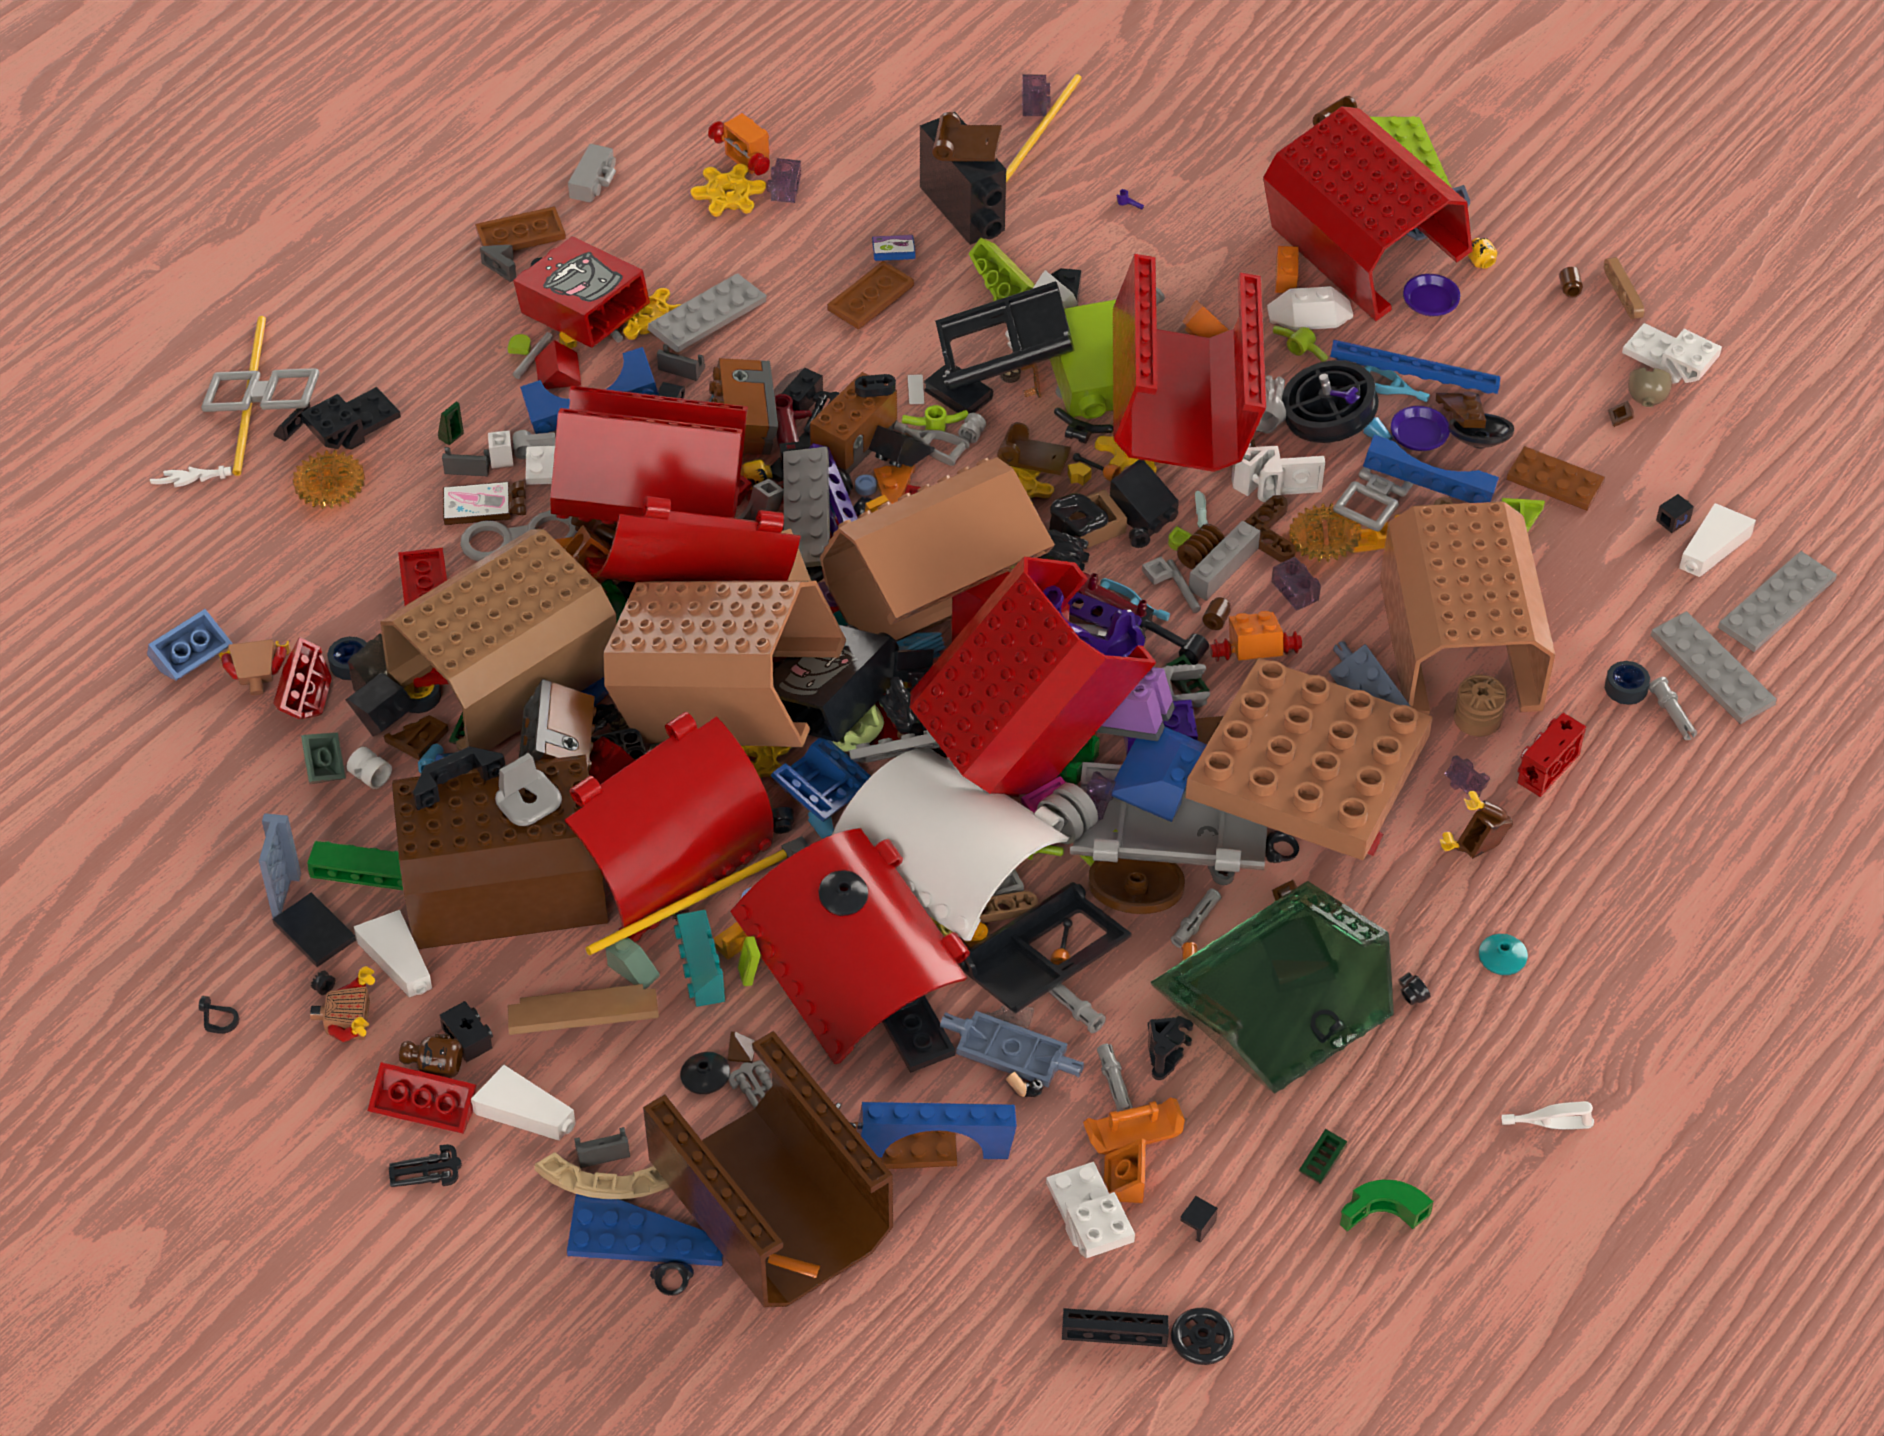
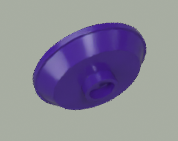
M1437 274L1415 276L1405 284L1403 290V298L1406 304L1417 313L1430 317L1452 312L1458 306L1461 297L1458 286L1452 280Z
M1411 406L1400 410L1392 418L1390 427L1394 439L1399 444L1415 451H1428L1442 446L1447 441L1450 433L1448 428L1449 422L1444 415L1435 409L1425 406Z

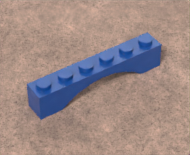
M1377 435L1373 436L1363 467L1468 503L1491 502L1499 479L1497 476L1479 470L1450 471L1433 467L1410 456L1395 441Z

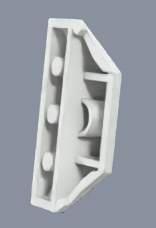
M1331 286L1289 289L1267 305L1270 323H1277L1282 327L1292 330H1298L1301 327L1309 329L1337 328L1353 318L1350 300Z

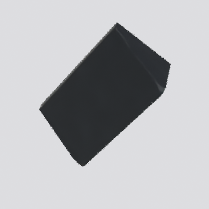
M310 402L306 408H297L279 425L273 435L283 441L288 440L304 424L301 412L311 408Z

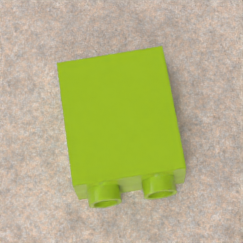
M1116 299L1064 308L1075 351L1051 358L1050 362L1066 411L1072 417L1083 416L1086 419H1094L1102 416L1106 411L1113 410V307Z

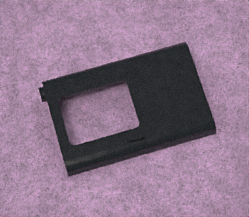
M1056 281L935 320L946 366V375H943V380L946 388L950 387L951 390L1075 351L1060 290ZM1002 323L1007 325L1013 350L1011 354L957 371L951 347L953 339Z
M1071 882L968 949L970 951L969 956L959 965L970 978L1011 1011L1017 1013L1128 940L1132 933L1085 898L1086 891L1081 884ZM1077 913H1082L1107 932L1059 965L1053 964L1030 945L1063 923L1065 919H1069Z

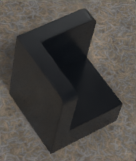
M1195 1196L1181 1215L1180 1221L1197 1230L1196 1241L1201 1243L1216 1222L1218 1208Z

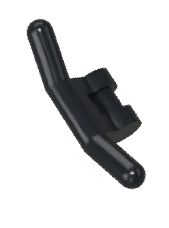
M1055 408L1054 414L1068 424L1065 431L1066 438L1079 439V442L1086 444L1092 433L1113 432V425L1111 424L1093 425L1073 418L1061 408Z

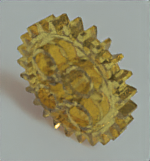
M325 450L324 455L316 452L317 457L314 458L309 455V461L302 460V466H296L297 472H293V485L299 499H304L305 504L312 502V507L320 504L321 509L325 505H329L330 509H332L336 503L341 507L342 501L350 503L349 497L356 499V492L361 493V487L365 486L363 466L359 465L358 459H353L352 454L346 457L344 451L340 455H337V450H334L332 454Z
M1322 503L1321 508L1313 505V510L1304 508L1305 514L1298 512V518H1293V524H1290L1289 536L1291 543L1295 545L1296 552L1301 551L1302 557L1309 554V560L1317 557L1318 562L1322 558L1329 562L1330 557H1334L1335 560H1338V555L1347 557L1346 551L1353 553V547H1358V541H1361V525L1334 512L1333 503L1329 507H1325V504ZM1324 519L1327 522L1328 545L1324 544L1322 522Z

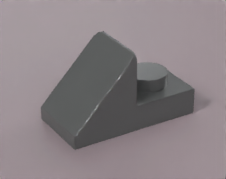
M512 245L482 246L480 248L482 264L509 282L517 278L516 265L513 262Z

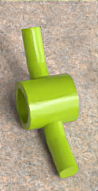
M1280 326L1273 327L1274 334L1288 338L1287 347L1294 355L1301 356L1308 350L1321 362L1327 361L1329 358L1314 344L1316 337L1309 328L1301 327L1296 332Z
M933 405L925 410V417L903 415L902 423L925 426V430L946 431V424L965 420L968 412L965 410L953 415H946V410L943 407Z

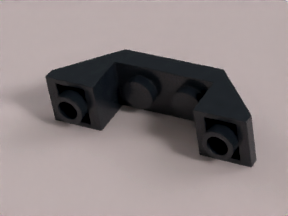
M469 746L425 765L413 791L416 809L421 810L440 801L437 785L443 784L459 775L466 774L475 768L484 782L498 777L500 769L506 766L503 754Z

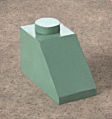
M627 937L606 948L607 965L632 984H643V989H646L660 977V973L643 949Z

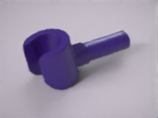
M1121 189L1120 195H1116L1119 205L1129 204L1141 210L1144 208L1143 204L1129 198L1128 191L1125 189Z
M1352 387L1347 392L1330 391V395L1342 397L1349 404L1354 403L1360 398V396L1355 394L1358 392V389Z

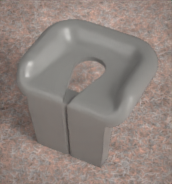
M529 753L500 769L499 790L496 793L495 800L499 809L512 823L519 826H528L559 808L562 801L561 793L543 772L536 770L533 757ZM524 787L535 794L537 800L534 803H525L518 790Z

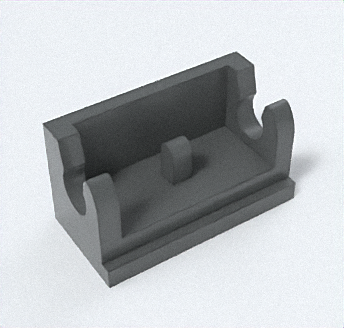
M663 344L664 351L658 350V370L697 381L706 367L703 355L699 354L697 361L671 353L669 346Z
M445 447V454L443 453L442 455L444 474L488 477L491 463L488 449H484V456L451 454L450 447Z
M625 1127L619 1128L620 1134L580 1143L579 1137L574 1138L580 1168L630 1157Z

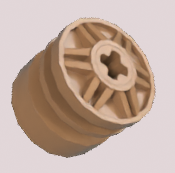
M1482 674L1472 675L1462 681L1459 685L1453 716L1455 724L1461 731L1468 735L1482 737L1491 735L1499 729L1507 696L1502 683L1491 676Z

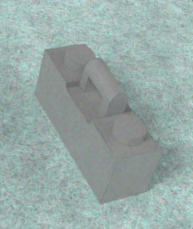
M589 144L568 182L569 198L592 202L595 196H599L601 186H609L616 173L614 169L616 158L613 157V148Z

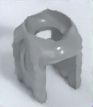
M1269 375L1265 377L1266 410L1256 429L1257 432L1272 433L1286 419V409L1282 402L1285 379L1282 377H1277L1275 380Z
M1204 664L1163 667L1173 701L1191 700L1192 707L1196 708L1207 704L1210 692L1174 695L1170 683L1173 680L1202 678V674L1206 671Z

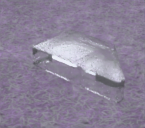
M1003 1005L1001 1009L985 1014L1029 1029L1034 1008L1026 1006L1019 1012L1014 1013Z

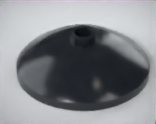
M1484 413L1486 419L1485 428H1463L1454 418L1450 420L1448 428L1456 439L1467 445L1482 449L1493 447L1509 440L1514 434V425L1503 417Z

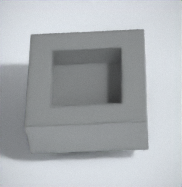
M1162 557L1142 565L1143 573L1153 585L1173 577V570Z

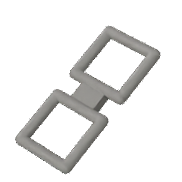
M317 368L274 370L269 381H259L261 377L259 371L216 372L212 377L201 409L204 412L243 411L249 408L250 403L261 402L260 407L263 410L306 408L320 371ZM309 377L301 400L271 401L279 378ZM250 380L242 402L212 403L220 381Z
M1363 467L1359 472V477L1368 481L1367 485L1365 486L1356 481L1351 482L1334 505L1333 510L1372 530L1380 531L1399 505L1398 501L1389 497L1388 494L1392 492L1404 497L1414 484L1405 481L1400 487L1383 477L1370 473L1372 469ZM1356 491L1387 505L1377 521L1345 507Z

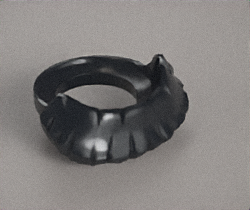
M1278 830L1269 833L1266 839L1265 857L1270 863L1291 861L1298 855L1299 844L1294 837ZM1281 841L1287 842L1293 847V853L1289 856L1281 855L1274 850L1273 844Z
M683 1262L662 1263L652 1268L650 1276L655 1280V1285L662 1294L675 1296L687 1288L689 1279L694 1275V1269L691 1265ZM678 1270L683 1279L681 1286L673 1291L665 1289L661 1281L666 1271Z

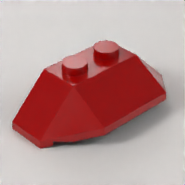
M301 637L298 638L283 667L273 704L279 711L297 719L322 715L332 677L327 663L322 656L320 646Z

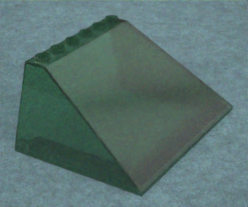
M1306 881L1151 981L1152 986L1274 1094L1394 1015L1388 931L1309 881ZM1328 1009L1333 1011L1344 1022L1346 1029L1334 1034L1326 1042L1320 1043L1310 1028V1021L1317 1011ZM1321 1015L1315 1021L1317 1029L1325 1036L1330 1032L1329 1028L1336 1023L1328 1015Z

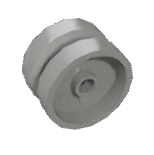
M1066 782L1054 790L1053 794L1039 802L1037 807L1038 810L1040 807L1045 806L1064 818V826L1060 833L1069 839L1067 842H1061L1063 844L1069 845L1075 842L1084 832L1096 825L1098 821V812L1093 801L1085 791L1073 783Z

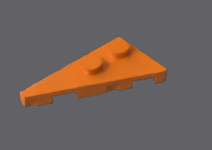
M902 464L901 468L894 465L874 468V478L877 481L880 495H885L891 504L897 502L898 498L904 495L907 485H910V477L912 473H915V465L909 467Z

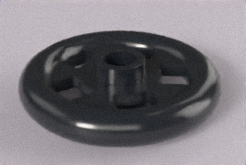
M1193 1308L1185 1311L1175 1320L1171 1329V1340L1177 1353L1185 1360L1198 1365H1210L1221 1361L1229 1354L1234 1343V1333L1229 1321L1219 1312L1209 1308ZM1206 1319L1214 1321L1216 1325L1212 1328L1204 1322ZM1193 1320L1197 1324L1190 1330L1185 1325ZM1204 1332L1207 1336L1201 1337L1198 1333ZM1216 1334L1224 1336L1222 1344L1214 1343ZM1189 1337L1193 1345L1186 1347L1182 1339ZM1209 1347L1211 1351L1210 1354H1200L1199 1348Z

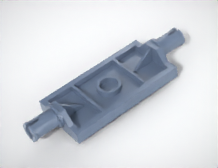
M1345 641L1338 643L1343 649L1342 651L1337 645L1333 647V651L1342 662L1332 668L1329 673L1338 685L1353 690L1366 691L1374 697L1397 705L1410 706L1366 644L1354 653H1352Z
M975 1011L972 1018H966L965 1020L950 1015L947 1012L944 1013L945 1017H942L940 1027L957 1032L961 1036V1040L956 1048V1054L1009 1074L1016 1072L1020 1078L1028 1081L1038 1079L1045 1087H1049L1055 1073L1059 1070L1075 1075L1078 1078L1083 1071L1084 1062L1064 1056L1067 1051V1043Z

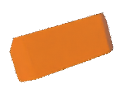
M1170 1097L1162 1104L1157 1105L1156 1101H1152L1147 1105L1119 1112H1109V1117L1098 1120L1087 1118L1083 1121V1124L1093 1147L1099 1154L1107 1155L1141 1138L1146 1140L1147 1145L1177 1137L1183 1132L1185 1119L1177 1099Z

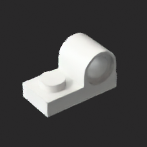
M510 431L488 433L492 469L512 467L513 457Z

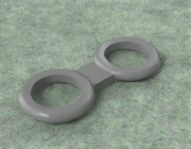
M551 511L539 513L525 526L507 528L502 523L495 521L475 523L464 531L461 536L460 546L466 556L472 560L480 561L527 531L537 529L541 524L550 520H558L569 526L570 531L564 538L574 537L578 531L571 524L572 516L568 519L557 518L555 514H551ZM483 531H494L504 538L502 545L491 552H480L470 546L472 537Z

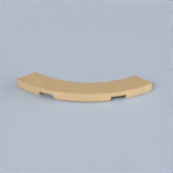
M555 1152L535 1164V1171L554 1185L575 1194L592 1198L630 1199L654 1194L670 1187L654 1166L633 1172V1175L628 1176L598 1172L591 1174L581 1171L580 1167L569 1163Z

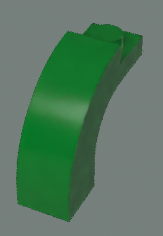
M1386 1179L1371 1181L1353 1190L1351 1202L1347 1203L1341 1211L1340 1226L1349 1231L1369 1214L1388 1212L1398 1216L1414 1229L1431 1215L1434 1201L1418 1188L1405 1182Z

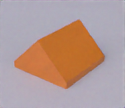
M1143 1138L1105 1155L1104 1184L1109 1194L1115 1192L1119 1202L1143 1203L1146 1140Z

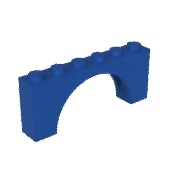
M643 347L622 353L624 359L622 371L616 381L606 390L659 396ZM541 380L521 386L520 388L535 434L555 431L557 429L558 412L560 408L569 409L570 399L553 395L543 386Z
M862 1102L856 1131L878 1157H882L885 1150L892 1143L905 1136L925 1131H949L963 1134L976 1141L982 1148L983 1159H1008L1017 1124L1015 1105Z

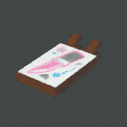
M524 480L516 481L511 486L508 481L443 487L444 525L511 520V515H526Z

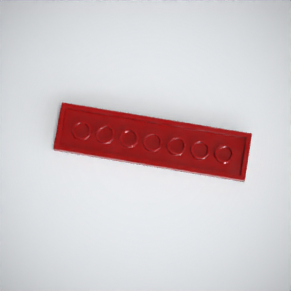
M443 548L398 552L404 606L447 581ZM435 668L421 678L417 677L414 679V688L449 684Z

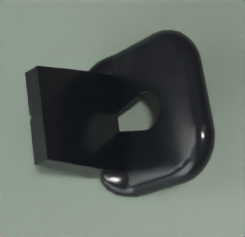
M1072 493L1056 499L1050 506L1051 519L1049 530L1056 529L1075 538L1083 537L1092 531L1106 526L1108 523L1107 513L1082 494ZM1075 512H1081L1086 515V518L1069 519Z

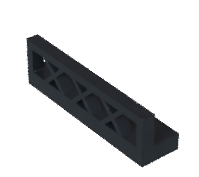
M1063 1308L1062 1340L1167 1347L1168 1315Z

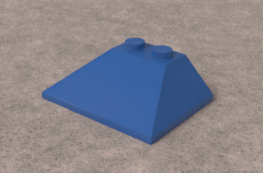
M1167 727L1164 728L1158 741L1136 738L1107 794L1172 822L1182 804L1183 794L1187 786V778L1207 744Z
M819 738L810 745L801 759L791 766H788L786 763L771 774V777L784 791L824 822L848 804L871 775L855 761L851 760L832 741Z

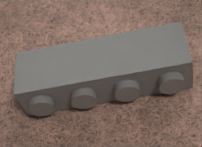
M1241 521L1190 572L1189 588L1191 592L1207 601L1258 550L1260 530Z

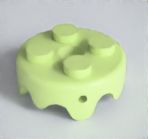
M874 704L839 742H832L845 752L856 749L858 744L873 741L880 734L884 725V718Z

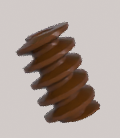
M1204 524L1178 547L1177 556L1184 566L1194 569L1225 537L1216 526Z

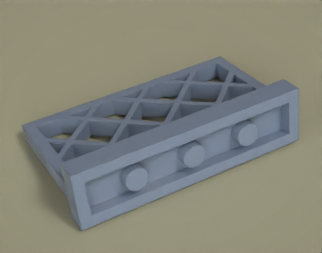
M264 813L262 824L266 838L259 858V864L272 917L274 918L282 913L290 882L300 880L301 870L288 816Z

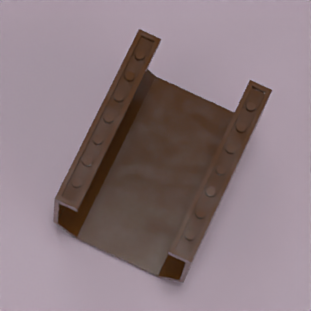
M586 754L534 761L536 770L543 772L559 790L562 801L559 808L528 826H519L512 823L497 806L495 797L499 790V776L484 782L477 769H473L466 774L452 778L443 784L437 785L440 801L421 810L416 809L413 791L420 776L392 781L403 892L412 938L418 950L608 923L602 872L580 839L565 823L567 817L582 808L574 802L569 790L589 776ZM524 787L518 790L525 803L530 804L537 800V796Z
M772 1031L752 1043V1049L772 1072L771 1088L752 1111L703 1140L700 1139L665 1094L644 1106L643 1112L649 1161L763 1307H787L871 1255L893 1228V1174L778 1035ZM777 1254L821 1267L817 1277L814 1278L767 1262L770 1255Z

